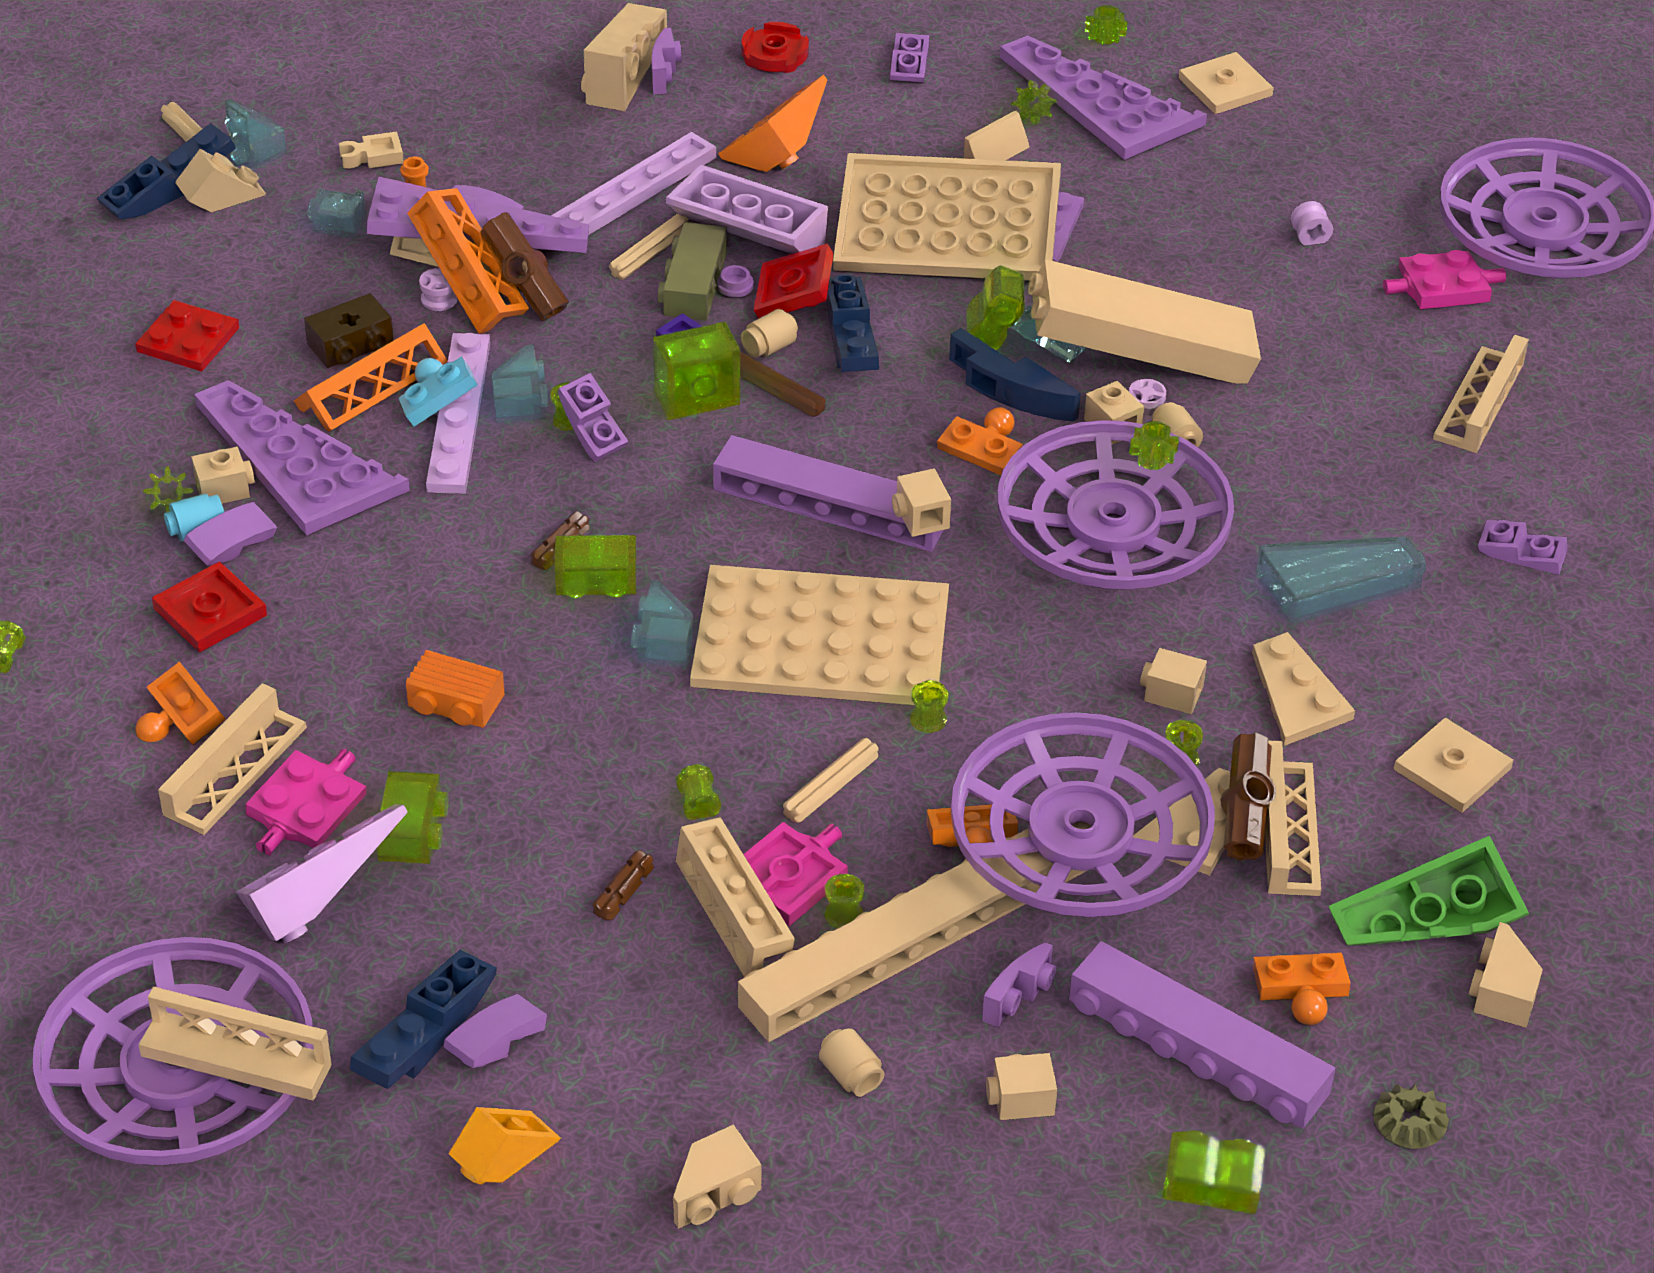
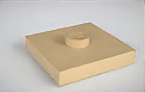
M1237 52L1179 70V79L1215 114L1273 95L1274 87Z
M1444 718L1395 761L1394 770L1463 813L1512 768L1513 759L1449 719Z

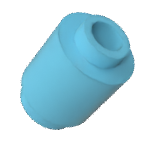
M205 493L170 503V512L164 513V520L170 536L178 535L180 541H184L188 533L208 520L224 513V509L217 494L208 496Z

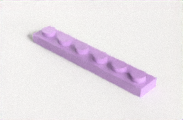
M690 132L551 216L573 219L580 223L589 224L590 235L691 174L700 165H705L716 158V146Z
M453 333L448 363L462 356L469 365L478 385L439 410L426 482L427 492L466 494L490 350V334Z

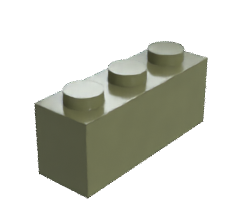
M684 222L680 236H674L672 243L673 259H667L665 266L666 281H660L658 288V303H663L664 316L677 317L680 314H684L690 319L708 320L717 289V279L721 275L727 254V227Z

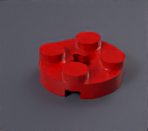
M785 22L764 23V29L754 32V27H752L743 34L741 53L745 64L749 67L768 72L790 73L807 60L809 55V38L807 35L805 38L800 35V28Z

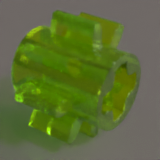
M1102 5L1094 9L1093 16H1086L1085 31L1089 32V40L1094 39L1102 45L1119 43V36L1124 37L1127 34L1128 22L1124 20V13H1120L1117 7Z
M1029 80L1028 88H1016V91L1019 93L1017 101L1011 102V105L1021 110L1019 113L1021 120L1027 119L1030 116L1031 122L1038 124L1040 116H1053L1049 110L1051 104L1056 103L1057 100L1047 95L1051 88L1049 85L1043 84L1038 89L1037 83ZM1035 97H1038L1039 103H1035L1033 108L1029 107V102L1034 101Z
M1147 422L1142 428L1136 427L1134 429V438L1130 439L1129 454L1138 455V465L1146 469H1161L1167 463H1174V455L1178 453L1179 437L1170 436V427L1162 422Z
M166 466L165 476L161 478L150 473L149 476L155 484L153 488L143 490L144 494H153L156 499L151 503L150 508L153 510L161 504L166 506V513L170 512V503L180 501L183 494L193 493V489L182 487L181 482L185 479L186 473L184 472L175 478L171 476L169 466ZM174 481L178 484L175 490L178 495L176 500L173 501L170 498H166L162 501L158 498L161 494V490L158 487L161 482L169 485Z

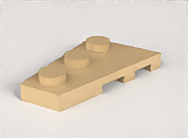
M1288 632L1253 645L1252 654L1263 686L1266 688L1271 703V710L1274 719L1277 720L1284 746L1354 719V708Z
M1218 768L1205 778L1215 808L1214 833L1208 855L1198 871L1209 876L1225 849L1224 839L1227 815L1221 807L1220 798L1222 793L1229 788L1230 771ZM1190 794L1169 807L1173 821V839L1171 844L1198 845L1200 820L1196 804ZM1157 817L1134 834L1133 838L1158 842L1159 825ZM1166 859L1185 867L1190 863V861Z

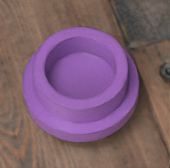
M738 265L724 268L717 279L719 292L728 297L746 296L754 287V281L748 269Z

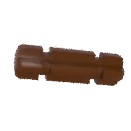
M578 511L573 512L564 523L557 527L542 542L543 544H540L531 553L532 565L542 570H548L556 562L555 557L560 558L578 541L577 535L582 537L590 529L588 524L589 518Z
M641 850L635 851L626 861L627 864H624L604 888L605 891L601 892L594 900L593 913L607 921L614 919L621 910L618 907L619 904L624 906L643 883L640 878H647L654 869L653 857Z

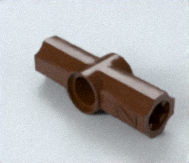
M508 212L501 213L495 218L490 219L482 226L483 229L480 232L501 261L504 278L518 286L541 321H545L562 312L567 307L569 301L548 272L546 257L540 251L531 247ZM523 260L526 261L528 267L526 274L522 269Z
M1258 733L1240 734L1233 740L1229 788L1222 793L1220 798L1221 807L1227 815L1224 848L1228 851L1227 856L1239 861L1247 859L1256 860L1263 855L1267 805L1276 796V788L1270 778L1272 746L1268 743V737Z

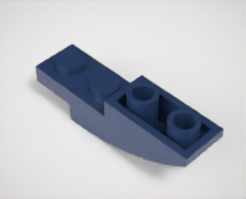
M210 123L161 162L151 155L98 196L97 200L119 219L148 214L184 196L175 182L199 149L211 155L219 153L226 157L236 147L229 136Z
M840 274L830 278L826 302L837 368H841L842 372L879 370V354L870 325V308L861 276L855 277L850 274Z
M959 328L950 334L949 360L966 371L965 384L999 403L1033 415L1071 422L1078 419L1081 392L1071 385L1065 383L1026 356L1014 363L1008 357L994 350L963 328Z
M462 950L456 952L407 994L406 1009L351 1056L350 1070L386 1089H389L403 1075L414 1079L444 1045V1040L476 1008L496 976L497 967Z

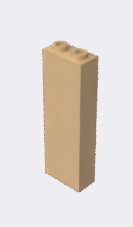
M1047 259L1044 260L1039 272H1034L1030 278L1028 293L1033 298L1031 317L1035 319L1038 336L1235 384L1248 383L1261 360L1251 310Z

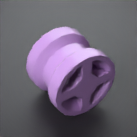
M1308 201L1300 204L1292 212L1291 224L1297 231L1299 241L1303 245L1325 243L1332 236V223L1320 203Z
M440 268L429 269L420 276L419 285L423 292L421 294V302L424 307L433 311H444L452 308L457 303L458 298Z
M1153 379L1137 380L1129 387V392L1144 406L1142 423L1146 424L1153 423V413L1166 400L1167 390L1164 385Z

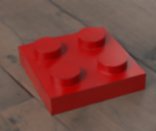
M828 243L762 263L754 305V312L758 318L776 309H781L788 313L804 307H813L826 301L834 255Z
M173 300L135 343L138 353L202 372L240 328L239 319Z
M220 561L152 597L154 610L199 653L267 616L266 604Z

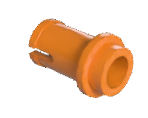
M414 156L405 159L400 168V173L404 177L405 183L427 187L428 165L420 157Z

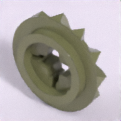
M1416 1083L1409 1089H1403L1400 1085L1396 1084L1390 1092H1381L1373 1114L1377 1129L1387 1140L1398 1146L1411 1149L1426 1148L1437 1143L1446 1133L1449 1122L1446 1114V1103L1436 1100L1434 1090L1427 1093L1419 1091ZM1421 1107L1419 1117L1412 1116L1410 1119L1406 1118L1402 1122L1404 1110L1411 1112L1413 1109Z

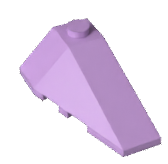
M394 804L345 831L342 834L344 839L336 843L335 840H331L309 850V853L304 856L305 862L299 865L297 862L289 865L285 863L236 891V894L270 940L277 941L282 938L284 943H288L308 931L305 924L317 917L408 812L404 805Z

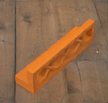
M458 188L427 191L407 214L478 334L491 330L504 317L523 315L529 309L516 285L504 278L501 261L480 232L482 229ZM450 201L457 214L449 210L445 202ZM463 232L471 236L475 244L467 240ZM481 262L489 266L493 274L486 271ZM498 291L507 296L511 305L504 303Z
M425 323L309 389L295 399L294 403L303 413L312 408L322 426L330 432L415 382V373L409 376L410 369L415 370L418 364L412 361L415 347L423 343L431 357L440 361L442 365L447 363L448 360ZM393 363L403 366L401 381L397 383L383 378L386 364ZM376 371V376L371 375V373ZM360 379L374 383L372 397L369 400L353 395L355 382ZM381 386L387 387L386 390L380 393ZM347 388L346 393L341 392V390ZM329 397L344 400L342 415L334 420L322 403V401ZM352 403L358 405L357 407L350 410Z

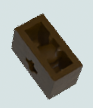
M371 293L304 318L307 345L326 368L338 364H347L356 357L377 351L394 341L392 317Z

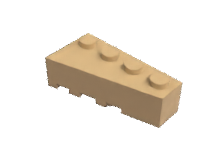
M628 3L584 49L585 73L582 77L581 90L586 94V104L621 111L627 109L652 63V51L655 41L662 30L667 28V10Z

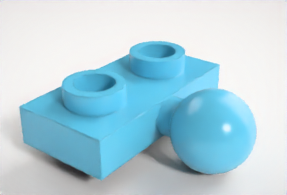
M462 356L444 365L437 359L426 358L421 360L415 368V377L418 383L409 387L405 394L399 397V401L406 417L413 426H416L478 384L469 365Z

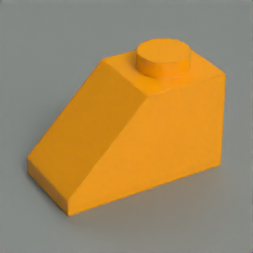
M476 1107L448 1154L462 1166L460 1168L461 1173L472 1182L481 1185L485 1182L503 1183L557 1143L561 1137L532 1111Z

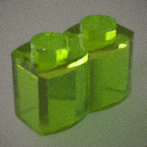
M1002 265L996 267L986 277L983 291L970 301L966 309V331L979 338L994 350H998L1002 346L1007 336V329L1017 323L1023 315L1025 309L1024 274Z
M1195 1130L1172 1132L1162 1198L1256 1214L1261 1192L1266 1149L1245 1139L1218 1141Z

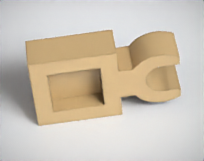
M397 132L362 136V143L354 141L339 143L343 168H355L361 163L366 162L369 168L403 164L404 162L403 151Z

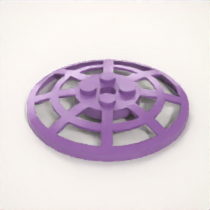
M1530 137L1512 138L1485 144L1469 151L1456 160L1444 175L1440 189V211L1445 224L1452 234L1467 248L1482 258L1521 273L1555 278L1587 277L1606 273L1634 260L1646 249L1654 232V199L1643 181L1627 166L1611 156L1573 142ZM1517 156L1543 157L1541 172H1518L1500 176L1490 162ZM1557 158L1585 165L1603 173L1609 178L1598 187L1593 188L1577 179L1556 174ZM1475 168L1488 181L1476 192L1471 203L1451 195L1458 181ZM1522 183H1540V187L1526 188L1517 192L1510 186ZM1554 185L1571 189L1584 196L1577 199L1566 192L1554 189ZM1620 186L1623 187L1637 203L1642 220L1620 222L1618 212L1607 196ZM1495 192L1505 200L1502 212L1482 207V205ZM1597 205L1605 214L1608 223H1589L1587 209ZM1450 206L1470 214L1473 228L1482 239L1473 238L1459 225L1450 211ZM1481 218L1501 223L1505 233L1492 237L1484 227ZM1642 231L1639 242L1633 248L1614 258L1605 255L1615 245L1619 234ZM1586 234H1608L1605 241L1594 250L1580 243ZM1519 243L1525 247L1535 249L1534 257L1516 252L1506 246ZM1568 249L1579 255L1578 257L1568 259H1549L1550 251ZM1590 261H1591V262H1594V263H1592V264H1587V265H1578V264H1584V263H1587V262H1590Z
M1100 420L1079 422L1056 428L1039 435L1020 448L1011 457L1002 471L998 484L997 511L1001 526L1010 541L1024 556L1039 567L1059 577L1084 585L1112 589H1136L1174 582L1194 573L1209 563L1222 549L1229 537L1234 515V502L1229 482L1219 466L1204 451L1191 442L1171 432L1149 425L1127 421ZM1088 441H1095L1097 459L1074 463L1057 472L1040 458L1064 446ZM1111 441L1143 444L1171 454V456L1159 470L1139 462L1113 459ZM1184 463L1188 464L1207 481L1217 500L1194 506L1186 490L1172 477ZM1027 467L1044 481L1035 494L1032 510L1009 505V497L1013 485ZM1092 472H1098L1099 475L1098 480L1088 482L1078 489L1067 482L1072 478ZM1114 472L1134 474L1146 478L1148 481L1141 486L1132 481L1116 479ZM1164 488L1175 498L1181 509L1162 512L1160 503L1155 495ZM1054 490L1068 500L1067 514L1044 512L1046 501ZM1107 514H1118L1122 517L1111 518ZM1220 514L1218 535L1209 548L1203 553L1186 549L1194 536L1196 520ZM1010 519L1032 523L1042 542L1053 553L1045 556L1028 544L1016 531ZM1184 522L1182 534L1175 544L1157 537L1161 525ZM1046 526L1068 528L1076 540L1063 547L1051 536ZM1146 547L1161 554L1147 561L1130 564L1127 553ZM1089 549L1110 553L1113 564L1094 562L1079 555ZM1172 559L1187 562L1170 570L1133 576L1134 572L1154 569L1168 563ZM1070 562L1089 570L1115 573L1116 576L1085 572L1063 564Z
M1077 712L1049 714L1026 719L1008 726L987 738L969 755L960 768L953 786L951 803L953 832L961 852L974 870L993 887L1011 898L1037 909L1062 915L1084 917L1118 915L1140 910L1166 899L1181 889L1198 872L1208 855L1214 833L1215 808L1211 792L1202 773L1191 759L1172 742L1152 730L1127 720L1101 714ZM1078 734L1109 738L1111 741L1104 759L1083 756L1051 759L1042 738ZM1025 743L1034 764L1014 774L1003 784L1000 790L977 778L980 772L996 757L1013 747ZM1128 744L1142 749L1159 759L1175 772L1181 781L1159 792L1143 776L1120 765ZM1089 771L1095 772L1097 775L1094 782H1062L1057 772ZM1037 778H1041L1046 788L1032 805L1013 797L1023 786ZM1114 779H1118L1131 786L1145 799L1129 805L1121 795L1110 789ZM969 792L992 804L989 825L993 842L970 844L964 824V809ZM1191 794L1200 820L1198 845L1171 844L1173 839V821L1168 806ZM1005 811L1029 821V837L1006 840L1003 829V815ZM1155 813L1159 825L1158 842L1133 838L1134 821ZM1082 821L1090 824L1091 827L1088 829H1078L1072 825ZM1038 851L1040 855L1054 864L1046 877L1029 868L1016 855ZM1126 853L1150 857L1141 868L1126 877H1122L1113 865ZM1002 857L1019 875L1039 885L1040 888L1034 893L1019 887L996 873L982 859ZM1164 859L1190 861L1189 865L1178 876L1157 889L1139 895L1132 888V886L1151 876L1161 866ZM1071 869L1082 871L1096 870L1105 883L1081 885L1065 883V880ZM1058 892L1084 896L1114 893L1120 900L1085 903L1055 899Z
M180 937L161 939L135 945L112 954L84 970L61 991L49 1006L39 1025L33 1047V1072L41 1102L50 1118L68 1137L86 1149L100 1155L134 1164L169 1165L187 1163L224 1153L246 1143L267 1129L288 1109L296 1096L285 1093L280 1098L261 1093L264 1089L262 1087L250 1085L247 1089L228 1081L229 1079L180 1066H169L165 1062L141 1057L139 1043L152 1019L144 1022L134 1031L121 1022L135 1012L149 1006L148 995L152 989L128 998L108 1013L87 999L96 989L130 971L153 965L156 987L259 1013L245 998L260 978L270 984L285 999L297 1023L313 1027L306 998L296 982L278 964L252 949L236 943L212 938ZM171 961H213L242 969V972L229 991L203 984H175ZM166 1007L168 1013L183 1016L177 1010ZM72 1012H75L94 1027L82 1047L79 1069H50V1058L55 1040L64 1022ZM209 1018L216 1025L225 1027L219 1020ZM252 1029L259 1036L269 1038L262 1031ZM107 1036L123 1046L120 1053V1067L94 1069L97 1052ZM300 1041L301 1046L314 1049L313 1044ZM124 1084L134 1099L116 1113L102 1100L96 1086ZM52 1086L81 1087L89 1106L105 1123L89 1134L73 1125L64 1116L55 1100ZM214 1096L234 1103L231 1107L210 1119L199 1123L195 1122L193 1107L207 1102ZM150 1108L175 1111L177 1127H151L137 1124L135 1121ZM247 1108L264 1113L234 1133L201 1145L198 1143L197 1135L210 1132L227 1124L241 1115ZM121 1132L147 1139H178L180 1149L165 1151L135 1150L112 1145L107 1142Z

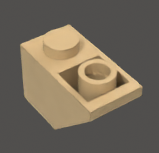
M199 149L175 182L189 202L210 212L266 194L257 182L259 177L251 169L243 165L237 168L225 156L219 153L211 155Z
M1500 922L1495 939L1488 937L1485 939L1479 963L1486 965L1485 971L1475 970L1469 995L1477 997L1474 1013L1527 1028L1543 969L1511 927Z
M734 1124L692 1143L673 1196L674 1223L678 1229L690 1223L694 1225L703 1224L711 1219L716 1211L732 1203L735 1205L746 1204L761 1190V1163Z

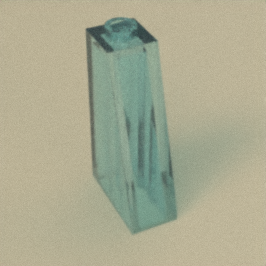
M1406 536L1276 543L1260 546L1256 573L1292 624L1418 589L1421 587L1423 573L1426 570V562L1423 554L1414 548Z

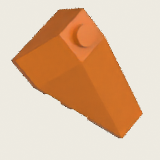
M824 74L796 92L765 118L753 125V128L746 132V135H740L718 153L720 158L764 172H768L777 165L783 170L799 158L796 152L807 142L827 83Z

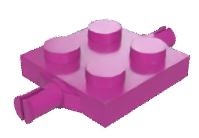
M1452 250L1448 253L1416 254L1410 257L1399 258L1398 267L1403 278L1383 280V289L1386 295L1407 292L1409 296L1415 299L1420 309L1486 303L1491 300L1492 289L1489 284L1505 283L1506 271L1504 268L1489 270L1480 268L1469 251Z
M342 749L330 764L321 763L298 750H295L246 803V815L264 824L269 830L256 843L258 851L263 852L265 850V854L270 856L284 839L299 841L314 848L322 844L366 795L365 785L344 775V772L356 760L351 751L347 753V749Z
M782 822L743 854L788 926L792 925L848 876V866L831 855L828 850L830 846L842 838L840 829L837 826L834 828V824H829L816 837H811L797 832Z

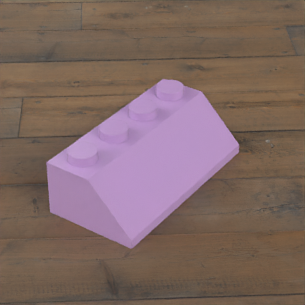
M704 165L697 167L666 197V204L679 215L688 217L689 220L700 224L727 227V232L790 254L825 244L828 206Z

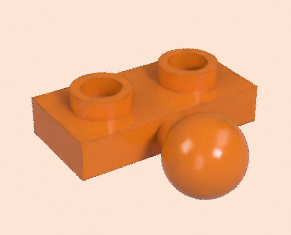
M997 407L991 409L986 414L984 419L985 428L956 416L937 440V449L1002 475V471L1011 457L1023 447V444L1006 437L1014 428V417L1009 410Z
M179 661L147 686V689L164 710L160 713L150 712L141 716L136 723L135 731L139 739L146 742H156L166 737L169 732V726L175 723L193 745L226 718Z
M992 804L965 806L964 824L966 836L970 844L993 842L989 825ZM951 808L928 809L927 827L932 844H941L947 847L959 846L953 832ZM1006 811L1003 815L1005 838L1018 834V820L1016 816Z
M1342 953L1254 957L1253 970L1260 1001L1293 999L1292 1013L1295 1019L1304 1025H1316L1325 1018L1328 1011L1325 997L1349 996L1351 983Z

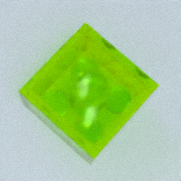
M726 321L653 337L654 393L668 421L740 405V348Z

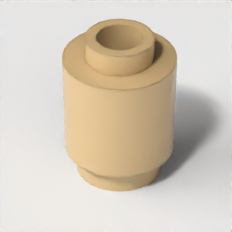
M776 309L747 325L746 330L741 333L743 347L753 358L761 355L767 357L796 341L797 323L791 314L781 309Z
M1169 402L1159 406L1153 413V427L1171 432L1199 447L1203 439V432L1183 406Z
M837 1029L829 1033L822 1041L819 1060L847 1092L853 1091L856 1096L862 1097L881 1084L885 1075L881 1068V1060L855 1030Z

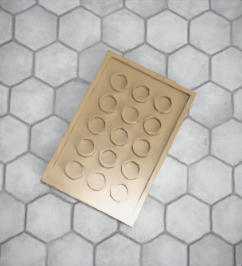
M848 153L833 257L834 271L1030 280L1034 272H1039L1045 259L1053 261L1061 163Z
M710 565L690 676V687L937 707L949 583Z

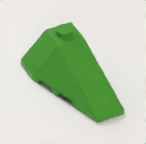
M1490 836L1328 906L1347 946L1489 933L1498 929L1500 922L1509 924L1529 915Z

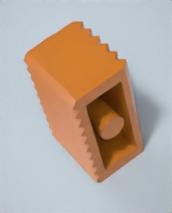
M425 650L421 660L418 661L417 666H414L413 672L410 673V677H407L406 680L408 706L413 707L417 712L424 715L434 713L451 718L455 723L462 726L472 724L484 728L505 695L503 671L430 650Z

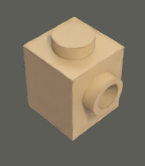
M1118 381L1086 394L1084 414L1086 422L1108 420L1142 424L1144 406ZM1111 441V445L1120 441Z
M238 446L191 456L195 483L199 495L207 493L208 496L217 494L221 503L250 498L248 484L255 483L250 461L242 460Z
M935 468L897 476V493L892 495V506L895 515L903 518L911 536L914 537L950 529L951 498Z
M1159 648L1153 663L1146 662L1142 671L1140 686L1146 687L1144 701L1192 714L1204 687L1207 661Z
M1050 1053L1014 1054L1008 1057L995 1058L993 1077H986V1093L988 1104H997L1000 1120L1055 1115L1057 1086Z

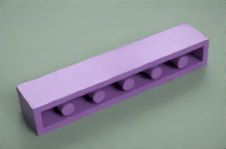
M731 435L713 463V484L716 491L932 552L944 531L941 530L912 537L903 518L897 517L894 513L892 495L897 493V481L733 435Z
M1102 941L1099 942L1072 974L1069 1000L1075 1004L1079 1011L1090 1016L1095 1014L1110 1022L1120 1034L1127 1037L1135 1036L1150 1044L1152 1049L1164 1058L1173 1057L1188 1065L1198 1077L1206 1080L1213 1079L1228 1087L1236 1098L1242 1101L1251 1100L1268 1109L1270 1114L1279 1122H1291L1303 1129L1331 1093L1335 1073L1334 1066Z

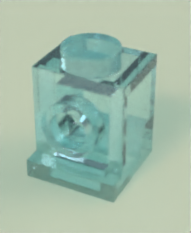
M320 189L316 197L312 198L308 205V218L313 222V231L355 238L366 218L364 192L356 190L355 194Z

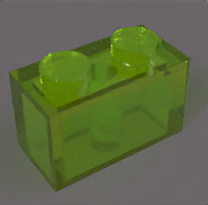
M636 535L556 536V595H568L569 597L578 598L584 595L621 597L625 594H636Z
M388 771L380 812L394 804H402L408 813L377 847L378 861L430 864L433 849L440 850L442 845L443 829L442 824L438 823L439 817H446L448 812V792L441 791L440 774Z

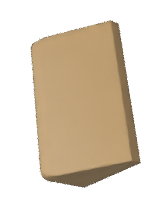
M1013 111L965 137L964 159L1007 160L1029 148V142L1019 113Z

